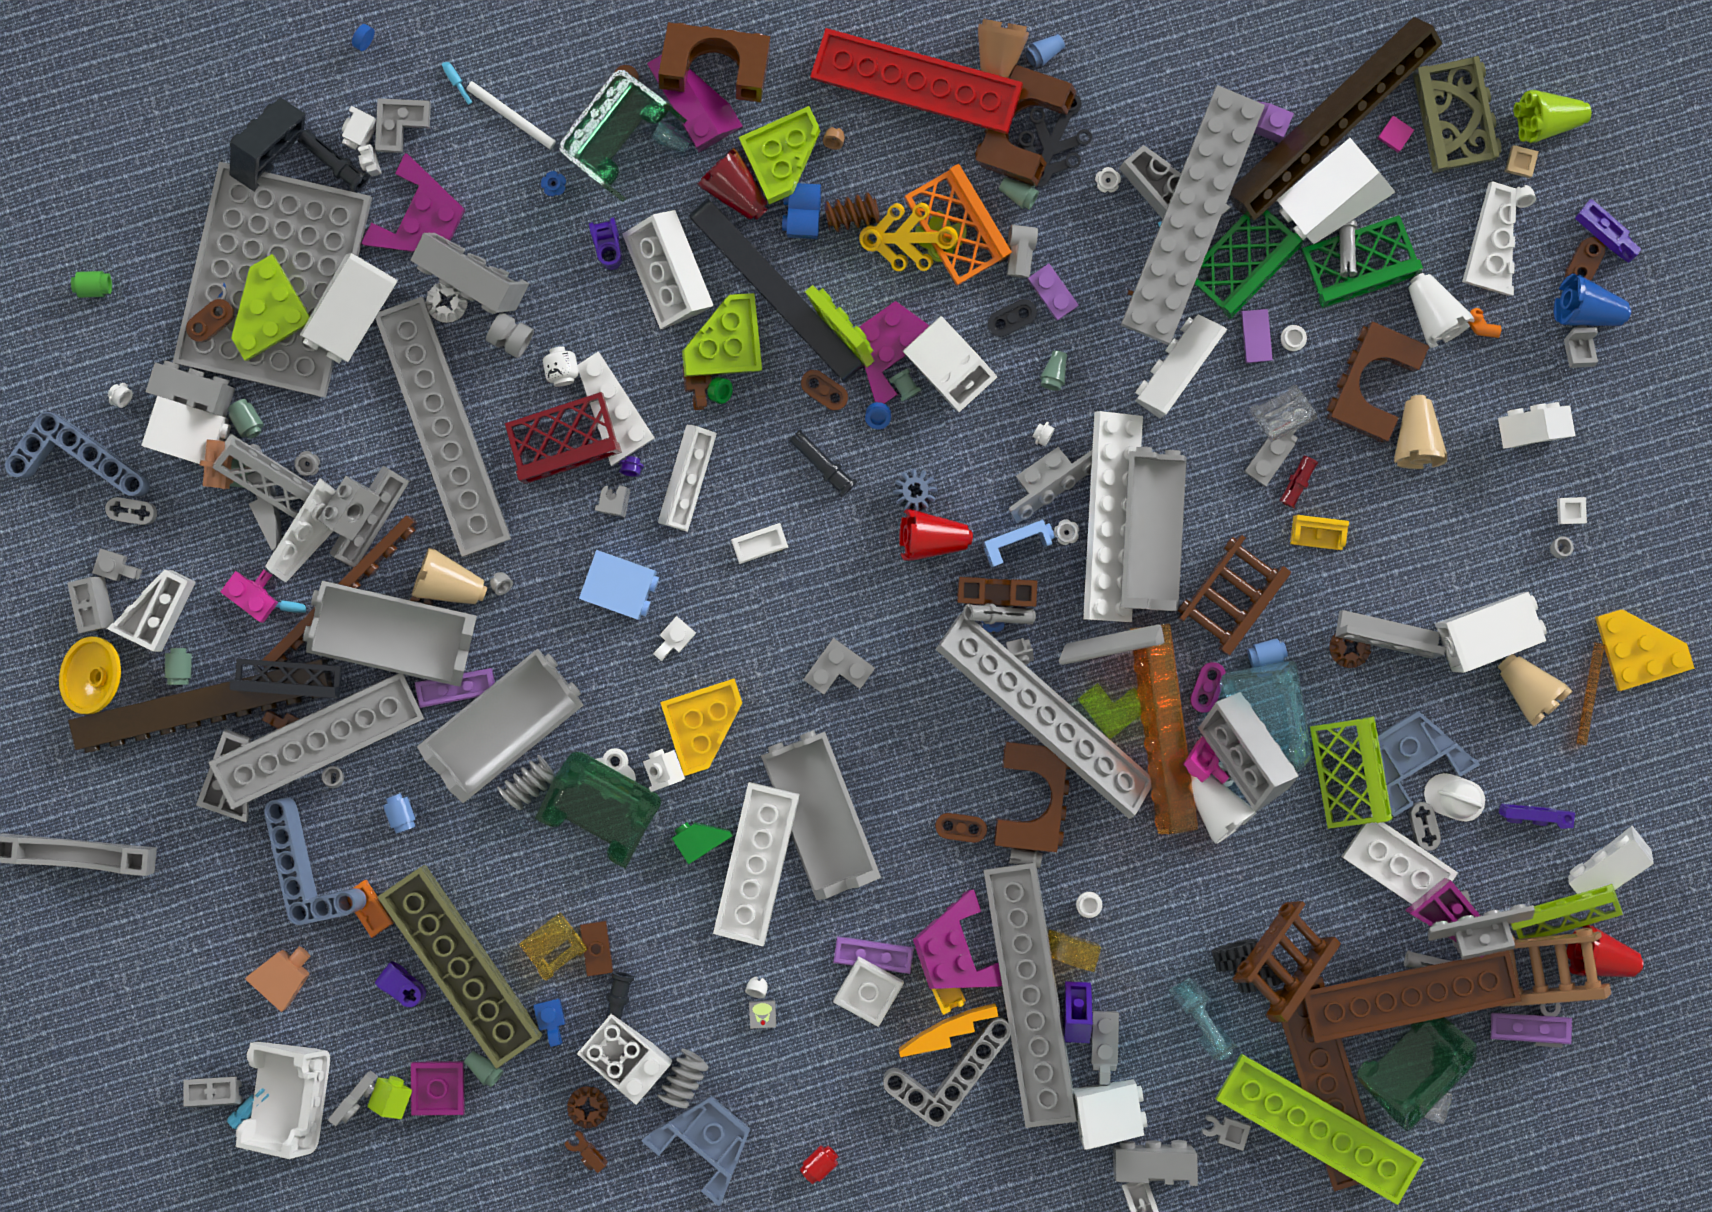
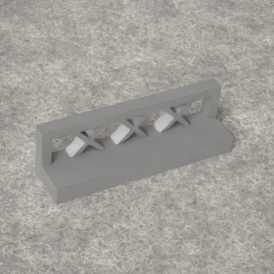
M232 434L225 441L224 451L213 464L215 470L293 518L299 512L290 507L289 500L301 499L305 502L315 487ZM230 455L239 461L240 468L228 469L222 464ZM258 472L261 474L262 482H249L246 480L245 473ZM279 485L283 488L284 495L273 497L268 493L267 486Z
M1345 610L1339 611L1335 637L1431 659L1444 655L1446 648L1438 646L1440 632Z

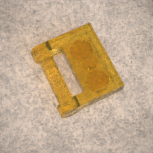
M561 912L519 943L520 947L538 969L539 975L546 981L554 976L556 970L576 955L580 956L587 951L586 945ZM568 940L571 944L570 948L550 963L544 960L546 955Z

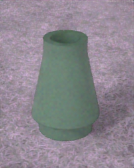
M1007 177L1003 179L999 187L1000 192L1004 193L1022 209L1027 208L1030 210L1039 195V191L1035 189V186Z
M1061 351L1052 352L1040 376L1042 387L1053 391H1060L1061 386L1065 385L1066 353Z
M472 1051L464 1061V1064L470 1068L483 1086L488 1085L490 1088L496 1084L504 1072L500 1067L496 1069L489 1059L477 1054L475 1051Z

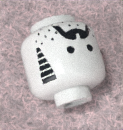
M565 347L550 349V354L543 358L546 380L554 383L555 387L574 383V379L579 374L575 354L571 351H565Z

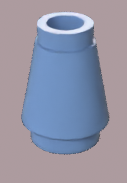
M1057 34L1030 43L1029 47L1025 49V54L1033 67H1042L1065 48V43L1062 37Z

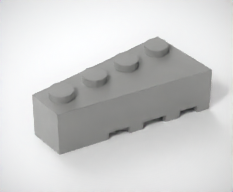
M1143 145L1126 159L1119 169L1163 219L1181 173L1171 167L1170 163ZM1225 205L1222 215L1228 211L1229 205Z
M423 233L410 260L418 265V270L428 275L433 274L439 278L438 281L444 286L457 288L461 291L460 295L471 301L475 299L482 304L481 308L489 313L516 311L530 283L522 279L518 282L508 278L509 272L502 268L485 266L486 260L474 254L468 253L466 256L463 254L464 248L436 233Z

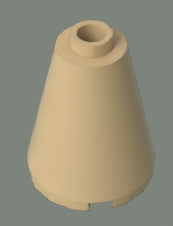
M1425 395L1411 396V400L1405 402L1394 457L1395 464L1397 463L1399 467L1424 469L1423 464L1432 463V467H1438L1447 462V452L1432 401L1426 399Z
M428 548L420 573H418L412 596L422 599L476 605L478 600L483 601L487 587L483 585L484 580L437 550Z

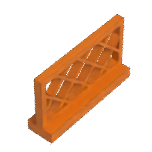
M959 164L904 196L912 211L916 206L912 198L919 194L929 196V215L944 219L942 228L946 227L947 220L961 224L954 254L944 252L937 243H931L956 286L992 265L1005 260L1012 253ZM944 180L951 187L949 197L935 193L937 184ZM933 187L932 192L926 191ZM934 198L948 202L945 214L931 211ZM951 203L963 207V219L949 216ZM917 208L919 215H922L921 213L925 214L923 208ZM929 215L919 221L924 232H938L930 229L927 224ZM965 225L975 227L978 232L976 241L962 238ZM944 233L945 238L952 240V235ZM960 242L974 246L972 259L957 255ZM978 247L987 249L993 259L986 263L975 260ZM956 260L970 263L967 274L961 277L958 276L954 269ZM973 265H978V266H979V267L975 268L974 270H972V269H973Z

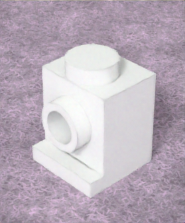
M351 106L349 111L353 115L351 118H347L343 124L342 137L344 139L342 143L356 150L357 147L369 144L376 130L377 120Z
M663 749L648 754L649 760L643 762L652 784L649 787L650 792L685 779L675 750L665 754Z

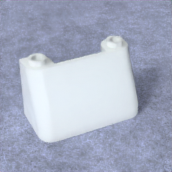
M264 1042L250 1043L247 1060L251 1067L258 1068L251 1118L244 1120L237 1127L236 1147L287 1159L311 1154L316 1149L320 1137L330 1066L329 1052L315 1048ZM260 1089H265L258 1098L255 1096ZM269 1093V1097L266 1098L263 1102H261V1100L266 1096V1094Z

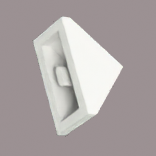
M1130 1182L1122 1185L1130 1212H1159L1149 1183Z

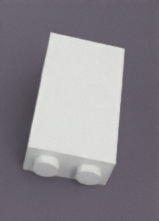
M1349 138L1279 197L1277 201L1283 207L1279 210L1288 222L1293 220L1297 224L1293 228L1303 240L1308 237L1315 244L1388 198L1395 191L1352 139Z
M346 254L300 333V336L305 338L303 343L314 350L321 347L328 351L326 356L339 364L341 360L348 362L398 280L354 254Z
M1522 592L1435 623L1437 631L1440 632L1439 637L1442 645L1446 647L1445 653L1452 672L1464 673L1545 642L1544 635L1547 634L1543 621L1539 620L1536 614L1538 606L1534 596H1530L1529 592Z

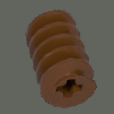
M869 192L865 193L864 201H862L858 194L855 195L854 203L851 202L849 197H845L844 205L841 204L839 199H835L833 208L828 201H825L824 209L829 232L831 226H833L836 232L839 233L841 224L848 231L850 230L851 222L857 228H860L861 220H864L866 225L870 226L871 218H874L877 224L880 222L876 198L874 196L873 199Z

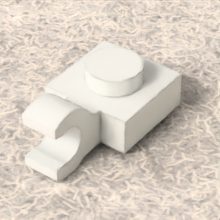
M676 616L660 634L665 641L654 652V655L662 661L673 648L680 653L696 632Z

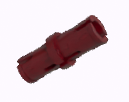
M1303 455L1294 475H1290L1288 479L1290 482L1279 500L1281 503L1294 509L1302 491L1309 486L1307 482L1316 465H1318L1316 460Z

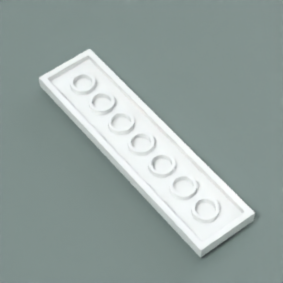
M1102 411L1094 412L1083 619L1132 622V609L1121 608L1129 451H1136V447H1141L1143 416Z

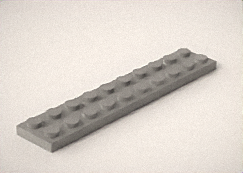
M1217 85L1215 87L1121 326L1164 344H1171L1265 107L1264 104Z
M422 296L378 312L375 317L461 556L465 557L511 540L424 297Z
M963 612L958 615L936 650L1127 818L1131 819L1134 817L1154 784L1155 779L978 623L966 621Z
M1035 863L985 869L984 876L1008 1023L1011 1028V1041L1025 1127L1077 1122L1078 1116L1037 866Z

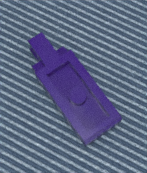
M1590 199L1576 215L1575 219L1626 262L1629 263L1641 251V248L1629 237L1630 231L1593 199Z
M1503 803L1499 807V814L1507 818V822L1522 823L1523 820H1532V824L1548 826V822H1554L1560 829L1574 827L1575 812Z

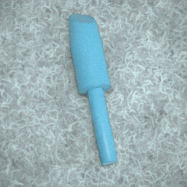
M450 62L442 63V67L454 87L457 86L468 105L472 104L473 102L461 85L462 80Z
M282 600L281 603L278 602L275 606L279 607L281 611L306 613L305 605L297 602Z

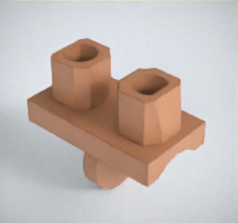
M207 439L205 460H200V466H204L203 486L229 489L230 484L233 483V480L213 468L214 462L225 449V441ZM229 455L222 465L231 469L234 457Z

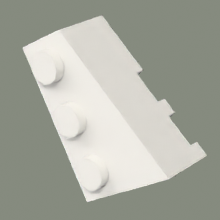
M164 570L142 592V595L132 605H129L124 610V613L107 629L153 652L162 651L196 582L175 571Z
M1631 826L1603 849L1597 851L1587 862L1575 866L1568 876L1569 884L1577 894L1613 884L1614 890H1616L1654 864L1652 850L1635 828Z

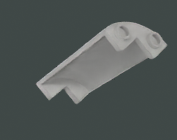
M1136 447V451H1129L1121 608L1177 611L1179 608L1187 457L1180 455L1181 451L1165 450V454H1157L1152 452L1151 447Z
M322 581L319 591L314 590L311 605L315 606L314 618L311 627L306 626L303 641L307 642V653L461 687L476 615Z
M536 649L417 746L425 762L440 774L448 790L462 803L467 801L584 706L578 697L581 695V692L573 682L569 684L556 669L558 666L557 662L549 653L544 656L539 649Z
M813 730L800 735L801 740L783 746L781 742L768 747L769 753L761 755L773 788L800 794L791 836L816 900H821L848 889L861 887L881 878L826 733L816 734Z

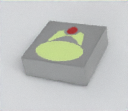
M775 1000L749 1001L750 1029L776 1027Z

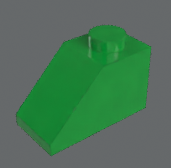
M686 822L674 830L676 835L672 837V840L687 863L690 864L732 837L733 833L729 829L696 822L689 825Z

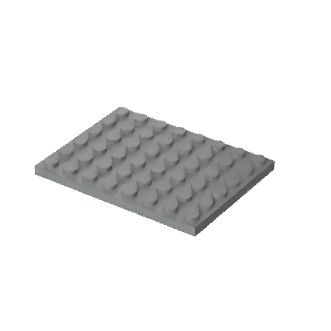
M219 162L173 363L326 398L334 361L326 356L328 351L321 347L314 350L303 343L305 338L300 336L303 329L248 361L243 359L231 337L249 268L271 254L276 257L311 316L345 255L352 253L359 257L372 197L264 172L257 180L259 187L254 192L229 175L230 164ZM223 299L233 306V320L209 341L201 343L192 340L186 332L187 322L211 301ZM221 307L215 311L216 316H221L223 313ZM198 324L195 327L196 333H200L203 330L202 324Z

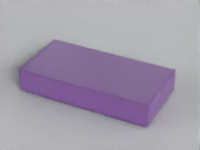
M1268 309L1242 311L1241 320L1245 363L1272 361Z

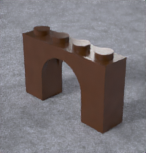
M668 22L658 73L659 89L685 92L688 70L691 63L703 54L721 53L733 59L739 68L736 82V99L761 103L770 54L771 36L760 33L738 32L736 30L714 29L709 26L700 27L686 25L685 23Z
M1015 65L1009 78L1023 82L1013 118L1021 110L1033 106L1043 107L1067 115L1077 92L1072 83ZM986 128V136L983 143H979L975 152L977 163L982 168L1037 187L1047 164L1044 158L1039 154L1014 146L1010 143L1008 134Z
M1372 321L1366 327L1362 326L1357 336V340L1360 341L1356 350L1353 349L1346 362L1350 366L1346 374H1341L1336 385L1340 389L1336 398L1332 397L1326 411L1329 412L1327 419L1385 443L1389 441L1399 417L1372 406L1364 399L1359 386L1361 373L1368 363L1376 360L1388 361L1411 372H1416L1420 369L1429 346Z
M1005 741L1002 767L1033 771L1040 774L1049 785L1051 798L1046 811L1036 819L1019 821L996 818L994 845L1057 852L1058 847L1063 845L1064 831H1060V822L1065 821L1067 806L1062 804L1063 795H1068L1069 780H1065L1066 769L1070 770L1071 768L1044 745Z

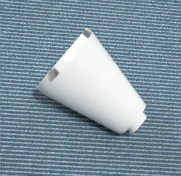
M1421 273L1410 281L1411 285L1408 289L1426 343H1428L1430 348L1437 347V341L1441 339L1445 343L1452 340L1470 327L1468 321H1475L1472 314L1431 274L1424 275V273Z
M1212 774L1204 782H1201L1194 776L1188 779L1190 784L1187 788L1215 844L1233 834L1237 828L1247 823L1256 814L1249 804L1224 784H1221Z

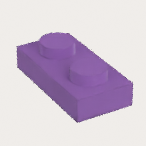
M1047 264L1027 279L1056 321L1079 306L1050 264Z

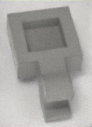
M100 548L92 573L115 581H120L122 575L139 580L142 570L126 565V556Z

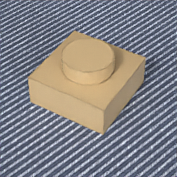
M1513 145L1510 149L1505 172L1531 178L1539 151Z

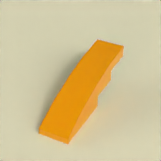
M992 1003L969 1009L929 1027L899 1048L900 1057L950 1048L949 1037L975 1032L974 1021L998 1017L996 1004Z

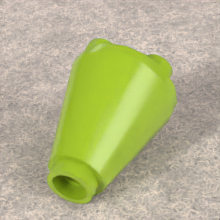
M1538 90L1525 92L1520 102H1516L1513 107L1514 116L1518 119L1519 139L1522 142H1538L1580 127L1591 119V107L1587 102L1584 103L1581 100Z

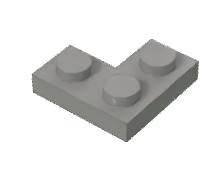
M378 98L375 150L377 152L403 153L404 127L430 129L431 102Z
M833 638L803 680L822 694H825L840 674L861 689L875 668Z
M370 1070L350 1095L342 1101L328 1121L334 1126H337L341 1121L347 1123L361 1107L357 1104L363 1096L368 1098L373 1092L374 1082L378 1076Z

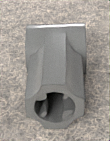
M1011 224L1008 246L1012 253L1009 255L1008 276L1018 278L1030 277L1032 253L1037 244L1038 228Z

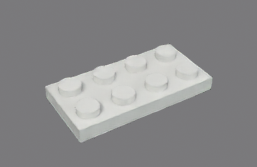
M1384 822L1363 824L1341 856L1410 904L1416 902L1443 878L1453 881L1458 872Z

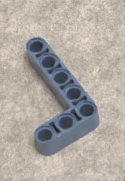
M51 412L41 413L36 418L5 462V469L9 475L27 479L35 474L54 446L58 445L128 496L142 497L150 489L149 480L143 474L64 417ZM53 418L56 422L55 428L49 431L47 429V422ZM74 433L77 437L76 443L73 446H69L67 442L68 437ZM38 439L40 441V448L34 452L32 450V443ZM95 448L98 453L97 458L91 462L88 454L91 449ZM20 460H23L25 468L19 473L16 465ZM116 463L119 468L118 473L112 477L109 473V468L112 464ZM137 478L140 485L133 492L130 488V483L133 479Z
M284 797L268 802L264 809V815L285 908L291 923L303 925L349 915L362 910L366 904V896L358 888L317 896L295 801ZM279 805L283 809V815L279 812ZM285 831H286V832L288 833V835H289L288 841L286 840V838H285V836H284V832H285ZM291 856L294 859V866L290 862ZM296 881L300 885V891L296 888ZM348 897L352 900V907L348 904ZM325 902L329 905V912L325 909ZM302 907H303V908L305 909V911H306V916H304V915L302 914V910H301Z

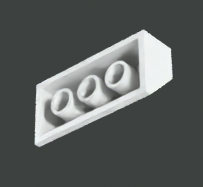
M675 210L653 214L622 234L660 329L699 315L713 306Z
M1199 314L1194 319L1189 317L1180 329L1184 332L1179 340L1174 338L1165 351L1169 353L1164 361L1159 359L1150 372L1154 375L1150 381L1146 382L1144 380L1135 393L1139 396L1135 401L1159 419L1165 416L1227 329Z

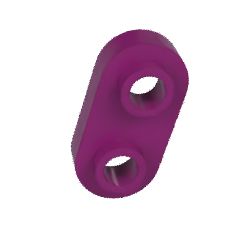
M1209 662L1201 667L1190 695L1191 706L1196 711L1209 712L1217 702L1226 679V672L1222 665ZM1210 670L1216 672L1214 680H1210L1207 677V673ZM1202 694L1207 697L1205 704H1200L1198 701L1199 696Z

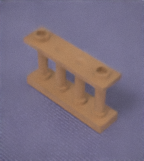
M1592 928L1576 930V934L1514 939V935H1512L1515 948H1529L1535 986L1532 987L1533 990H1523V987L1519 985L1514 949L1509 950L1521 1002L1506 1004L1501 1007L1606 999L1611 995L1610 983L1601 984V981L1597 978L1592 942L1602 937L1601 931L1592 932ZM1581 943L1587 982L1583 986H1575V983L1571 982L1565 944ZM1539 946H1555L1561 981L1558 988H1549L1545 984Z

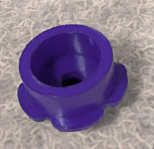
M626 456L624 460H620L618 463L621 465L619 472L630 477L640 476V472L644 468V465L640 463V459L633 456Z

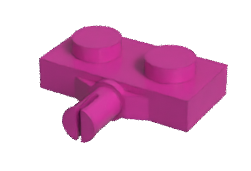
M263 569L256 581L249 580L241 573L235 571L220 591L261 623H264L278 604V601L268 595L264 588L273 576L265 569Z
M1204 736L1195 743L1183 765L1192 776L1197 777L1201 782H1204L1210 774H1213L1223 784L1230 776L1219 767V758Z

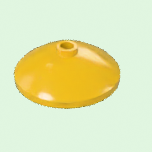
M86 637L77 641L65 655L59 673V688L65 704L72 711L87 715L97 713L104 709L115 696L121 678V665L113 645L103 638Z

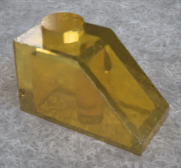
M1049 929L1048 939L1053 959L1084 970L1095 971L1102 948L1098 943Z

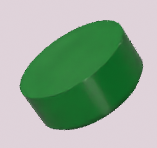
M723 377L714 378L708 386L709 399L718 404L726 403L733 391L731 381Z

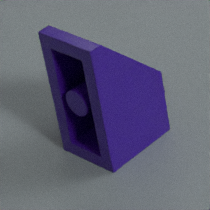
M1065 981L1063 1012L1065 1042L1090 1043L1093 1026L1091 983Z

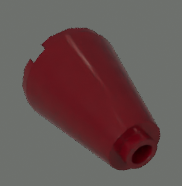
M732 148L726 153L727 156L724 159H720L701 178L697 185L750 220L754 217L758 220L768 210L765 207L768 201L739 153Z

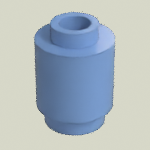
M1277 638L1253 644L1252 648L1247 649L1248 658L1253 669H1264L1283 664L1284 658L1288 657L1284 642L1280 643Z
M400 793L386 798L388 804L383 805L390 827L394 828L396 834L416 827L413 821L416 818L408 796L402 798Z

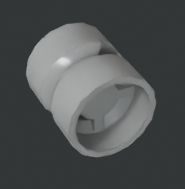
M501 312L492 323L487 333L486 341L498 348L504 346L505 352L519 359L528 347L534 334V329L523 323L515 324L514 318Z

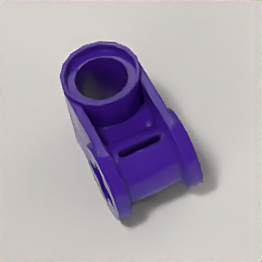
M610 218V221L598 224L589 223L593 244L595 245L597 257L601 265L608 270L617 269L622 264L623 256L615 218ZM608 251L616 252V258L611 262L603 260L604 254Z
M390 961L375 980V984L382 991L391 995L405 1007L416 1006L426 997L425 986L409 974L404 967L394 961ZM411 989L416 991L414 993L415 998L413 999L409 997Z

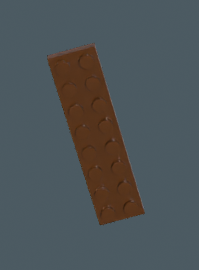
M1507 950L1488 954L1482 958L1460 959L1309 990L1304 997L1313 1041L1314 1043L1521 1002V997L1510 952Z
M1321 976L1317 978L1310 990L1325 987ZM1283 988L1273 991L1279 996ZM1303 999L1288 1022H1281L1301 1088L1368 1126L1342 1039L1314 1043ZM1324 1163L1334 1192L1361 1184Z

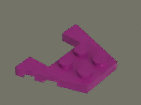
M405 153L395 174L419 187L396 234L371 223L361 242L366 247H379L414 253L423 233H436L451 241L465 212V209L415 160Z
M897 301L859 326L867 336L866 339L870 343L869 346L873 349L871 355L874 362L869 367H865L875 403L886 404L897 396V393L882 373L907 356L903 350L929 327L927 323Z
M974 889L965 891L958 901L952 903L947 908V911L939 918L933 920L913 939L929 989L1002 986L999 963H993L976 971L959 922L961 919L981 912Z

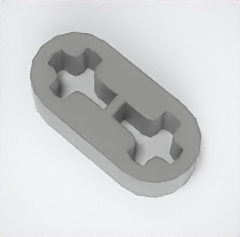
M116 497L110 499L105 506L107 516L116 521L149 525L157 517L156 507L144 501ZM120 502L121 507L129 508L128 513L120 512L117 516V512L113 511V506H118ZM144 506H146V511H149L150 515L149 517L146 516L144 521H142V516L135 515L134 511L135 509L143 510Z
M1425 802L1413 803V806L1409 809V818L1415 842L1422 849L1427 851L1434 850L1441 841L1434 809ZM1419 807L1428 811V814L1424 815L1425 824L1422 823L1420 817L1415 816V813L1419 812ZM1424 828H1427L1428 834L1434 835V839L1430 840V845L1422 842V838L1425 837Z

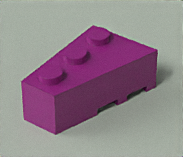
M1443 878L1405 910L1430 927L1440 921L1456 922L1459 918L1472 915L1474 918L1480 917V914L1455 884L1447 878ZM1455 936L1448 937L1456 942Z

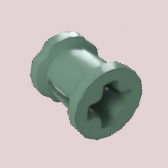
M909 368L889 379L890 383H894L901 394L900 400L902 402L922 391L920 387L915 385L909 375L911 372Z

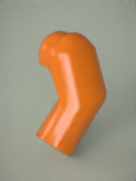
M1474 308L1470 311L1475 321H1468V324L1476 335L1493 338L1500 337L1501 325L1487 324L1483 316L1484 312L1479 308Z

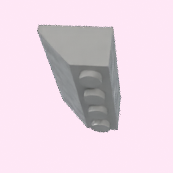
M1241 692L1216 702L1198 728L1255 812L1287 791L1299 777L1294 766L1289 763L1278 743L1273 740L1266 726L1257 717L1250 703Z

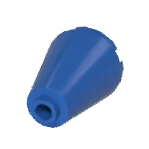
M1570 274L1565 278L1559 287V290H1563L1561 297L1555 298L1554 302L1555 320L1562 325L1621 326L1631 316V308L1626 300L1576 274Z

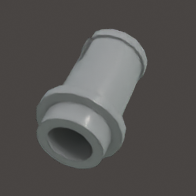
M1012 848L1009 864L1035 863L1037 868H1040L1043 853L1038 852V850L1034 852Z

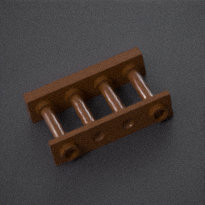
M1239 535L1237 538L1231 537L1223 548L1226 550V553L1191 600L1185 599L1177 610L1180 613L1177 617L1178 620L1185 621L1189 616L1220 639L1219 643H1221V646L1218 650L1225 655H1231L1292 573L1284 566H1280L1278 569L1275 567L1273 569L1243 548L1241 544L1246 539L1243 535ZM1234 554L1266 577L1265 580L1268 583L1262 590L1259 588L1256 590L1226 567V564ZM1218 575L1250 597L1249 601L1252 604L1247 611L1244 609L1240 610L1210 587ZM1203 595L1235 618L1234 622L1237 624L1232 631H1225L1194 608Z
M1303 901L1286 902L1279 908V914L1247 959L1238 966L1237 973L1232 979L1235 983H1252L1271 1003L1270 1009L1265 1014L1271 1022H1288L1341 945L1336 937L1319 938L1302 920L1299 913L1306 905ZM1292 924L1311 944V950L1306 957L1285 935ZM1278 943L1298 964V968L1293 976L1271 954ZM1264 963L1284 983V988L1279 996L1258 975Z

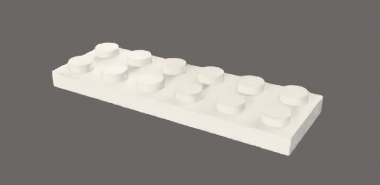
M748 783L713 934L759 946L765 945L800 794L756 783Z

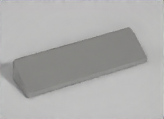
M382 466L369 487L370 490L381 497L354 540L352 541L340 535L330 554L354 568L364 557L410 481L389 468Z
M1158 624L1067 643L1063 648L1059 663L1062 665L1162 645L1165 643L1162 627Z

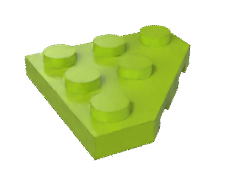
M809 106L739 137L740 143L769 204L794 193L819 136L820 128Z
M273 254L252 265L247 275L231 337L245 361L252 359L303 329L310 318L305 306Z
M755 293L728 295L682 350L685 377L762 371Z

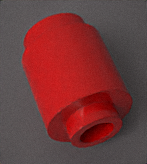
M820 1145L803 1162L800 1171L810 1183L821 1182L838 1165L836 1161L838 1155L831 1147L827 1146L824 1148Z

